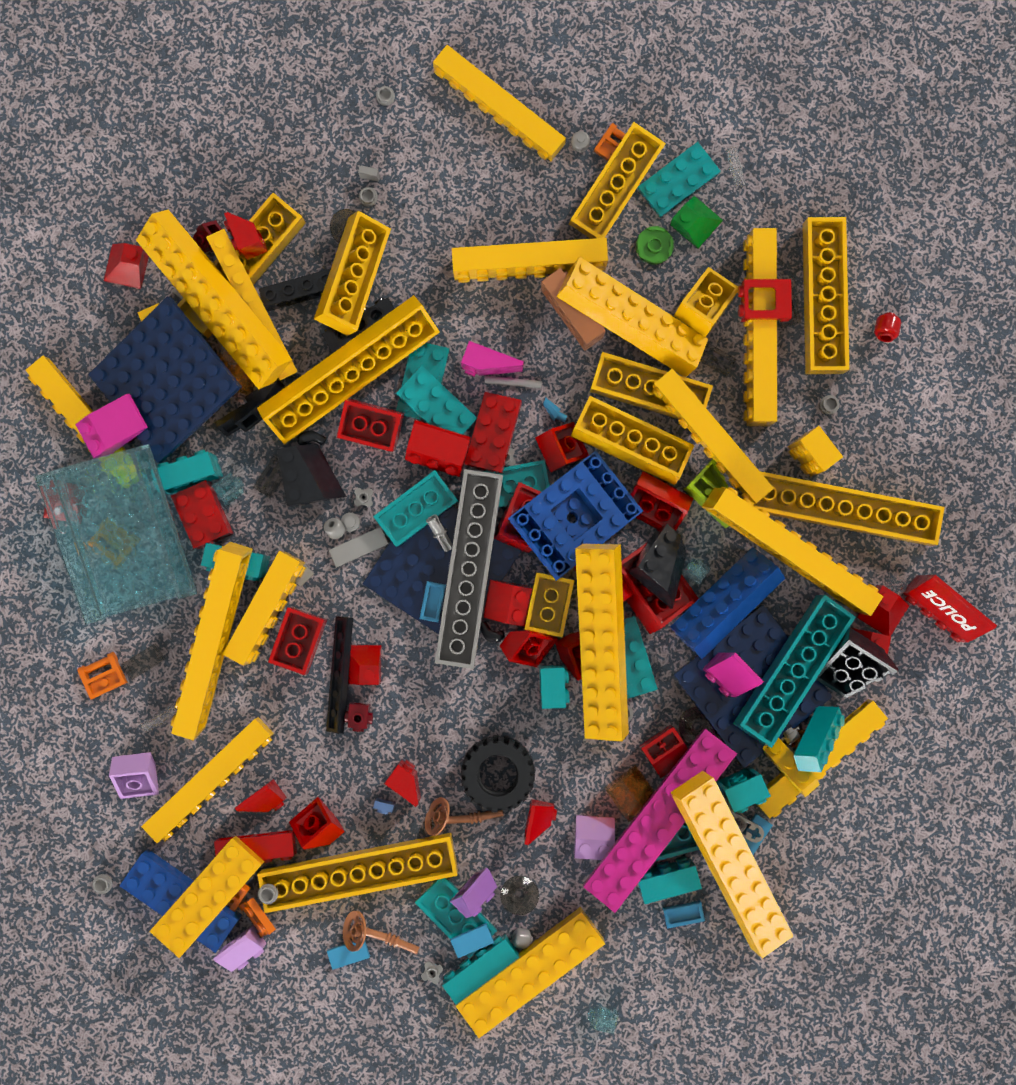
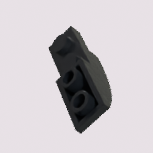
M277 378L273 384L253 391L245 396L247 403L216 421V427L226 437L239 429L247 432L263 420L257 407L286 386Z

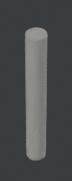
M485 376L484 381L486 384L541 388L542 381L493 376Z

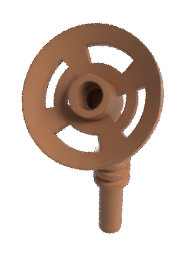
M439 797L432 802L426 814L425 830L428 835L436 836L442 832L446 824H474V822L478 823V821L481 823L482 820L502 817L504 814L503 810H499L497 813L492 811L481 813L478 811V813H469V815L449 816L450 807L448 801L445 798ZM432 818H433L434 825H435V827H434L433 829H432Z
M359 911L350 912L345 919L343 940L349 951H358L363 946L366 936L385 941V944L389 943V946L393 945L394 948L397 946L414 954H417L419 951V946L400 939V936L396 937L392 933L387 934L367 928L365 918ZM352 920H354L355 923L352 925V927H351V929H350L351 922H352Z

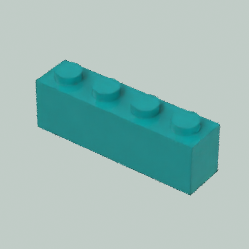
M816 707L794 753L798 771L822 772L824 765L828 762L830 752L833 751L834 743L839 738L840 729L845 723L840 707Z
M506 934L493 938L494 943L487 948L479 949L475 953V957L471 960L465 959L459 965V969L455 972L451 970L443 977L442 987L456 1005L519 958V952L512 945Z

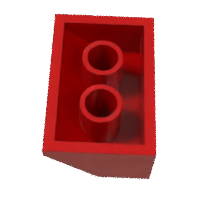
M415 420L407 445L405 460L413 464L426 466L432 470L460 477L471 437Z
M644 471L630 493L643 510L636 518L656 529L668 524L675 531L688 513L694 499Z

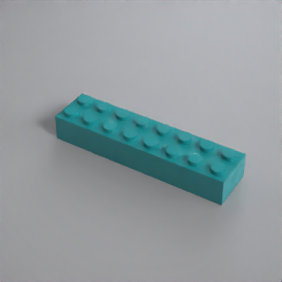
M825 594L816 595L763 676L762 680L764 682L756 687L733 724L762 745L772 748L856 616Z

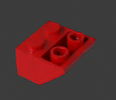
M229 212L224 213L226 217L224 221L225 227L230 232L233 238L231 239L233 247L240 256L243 255L246 260L268 252L263 237L253 222Z
M671 724L639 745L660 778L672 770L688 749Z

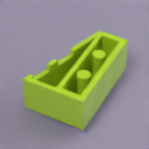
M712 459L683 490L702 507L714 488H728L725 477L716 467V461ZM709 513V514H710L714 519H716L724 528L729 527V526H728L727 524H725L723 521H721L720 519H718L717 517H715L714 515H712L711 513Z

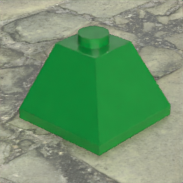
M694 196L672 218L670 225L699 249L723 220Z

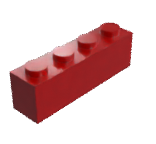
M293 830L237 836L264 863L272 862L275 858H280L281 861L290 860L297 853ZM233 837L218 838L214 841L215 857Z

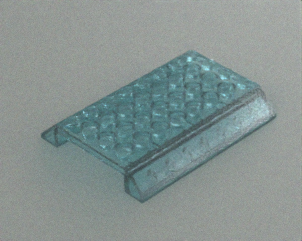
M150 444L35 475L85 625L104 620L111 615L154 603L198 594Z

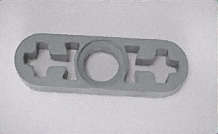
M731 811L734 819L739 818L743 821V827L740 829L741 833L745 830L746 823H749L751 825L748 828L752 830L758 828V832L761 834L760 837L756 836L753 839L752 834L746 831V835L742 833L744 838L754 843L760 842L764 838V831L761 826Z

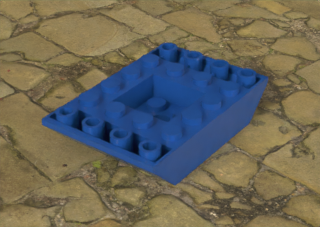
M594 451L511 515L508 520L557 581L576 566L575 548L581 544H603L642 513L643 510L598 452ZM569 513L575 515V523H570L567 520Z

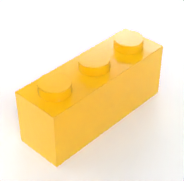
M780 738L777 739L772 748L767 746L762 748L766 756L804 797L808 796L820 785L812 772L798 771L794 753Z

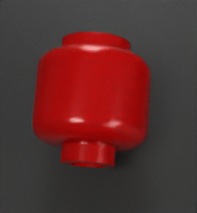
M891 312L877 317L875 324V336L882 342H892L900 334L901 319Z

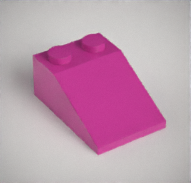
M469 341L461 365L462 369L465 370V374L475 377V375L484 376L522 372L524 361Z
M130 393L88 414L75 424L93 458L110 456L148 428Z
M719 652L703 668L706 672L705 676L712 683L716 682L720 686V692L726 697H737L764 682L737 653Z

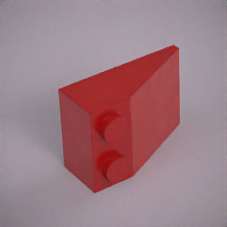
M518 482L499 522L494 539L526 553L532 551L508 518L539 495L540 491Z

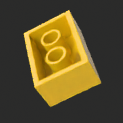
M708 267L683 299L674 317L706 337L738 293V286Z
M820 426L806 432L788 446L791 457L794 460L798 459L801 463V470L810 476L826 471L843 458L842 454Z
M536 572L524 630L563 638L574 580L559 578L556 581L552 575Z

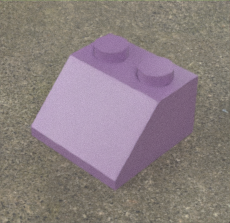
M151 752L112 757L109 777L120 799L159 794L156 763Z
M576 815L574 857L577 859L602 860L615 843V818Z
M252 925L222 947L213 959L230 972L236 968L241 970L248 964V959L252 956L255 959L264 952L263 948L267 943L263 938H260L257 934L258 931Z

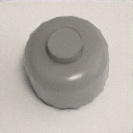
M584 131L576 132L571 138L572 148L577 152H584L588 149L590 145L589 135Z
M330 518L324 524V531L331 539H338L345 533V526L338 518Z
M516 928L512 934V945L521 949L528 948L533 941L531 932L528 929Z

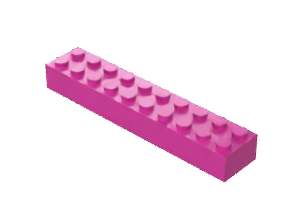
M702 729L590 874L583 887L616 913L685 823L670 792L701 771L706 772L717 781L737 753L707 729Z

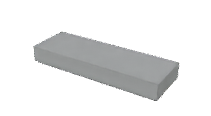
M379 527L334 547L329 552L336 568L389 545L383 529Z

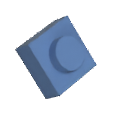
M376 798L373 808L377 809V812L381 814L392 813L395 802Z

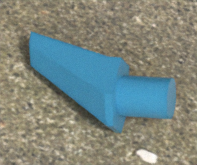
M545 397L543 405L552 420L558 419L565 422L567 415L559 412L561 408Z

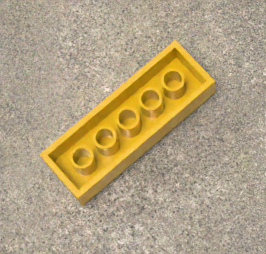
M633 122L572 216L569 225L590 239L605 238L666 143Z
M360 211L348 217L314 320L347 336L358 330L391 228Z
M605 352L601 353L590 388L591 393L679 419L675 413L671 414L665 406L666 402L662 398H657L653 393L654 388L652 386L667 371ZM678 375L700 402L707 407L713 385Z
M589 396L571 434L572 437L673 485L680 479L695 446L592 396Z
M278 552L222 655L243 666L257 660L260 654L258 652L260 646H264L269 638V635H267L269 629L275 627L278 622L277 615L279 611H283L288 603L286 601L289 594L292 595L297 587L295 580L298 577L301 578L306 570V567H304L305 562L287 552Z
M237 836L233 837L149 932L180 958L261 867L264 861Z

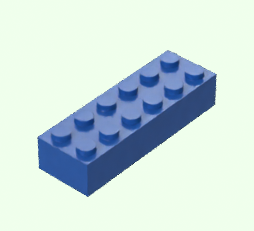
M752 547L670 628L681 641L703 659L785 577L777 565Z
M147 849L140 855L120 884V887L163 916L194 881ZM226 905L196 940L216 953L240 920L242 914L238 911H232L230 906Z

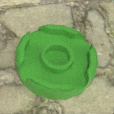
M659 226L646 228L639 234L636 242L637 254L645 263L651 265L667 261L674 248L672 236H670L665 228Z

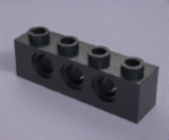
M331 268L259 288L265 309L269 312L321 297Z
M380 298L374 302L375 305L369 308L365 307L360 321L365 323V327L348 335L346 339L339 338L341 332L327 327L321 335L331 353L337 351L377 322L372 319L375 313H380L384 317L395 308L390 299Z

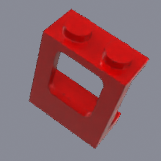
M744 279L741 285L738 286V297H741V305L738 306V316L741 317V322H746L747 320H780V322H788L792 318L791 279ZM750 288H773L775 290V309L750 310L748 290Z

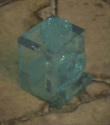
M231 473L212 485V488L226 507L230 506L229 503L245 493L242 489L245 486L239 477L234 478Z
M692 558L682 571V574L695 584H700L711 568L699 559Z
M604 1006L594 1007L589 1010L588 1021H590L591 1029L614 1034L619 1014L615 1008L611 1012L609 1008Z

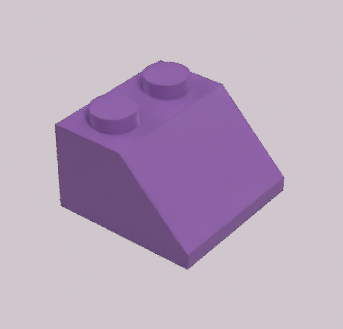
M485 868L475 872L451 899L450 902L466 918L477 916L482 910L481 905L485 901H490L495 895L493 891L497 888V885L490 870Z

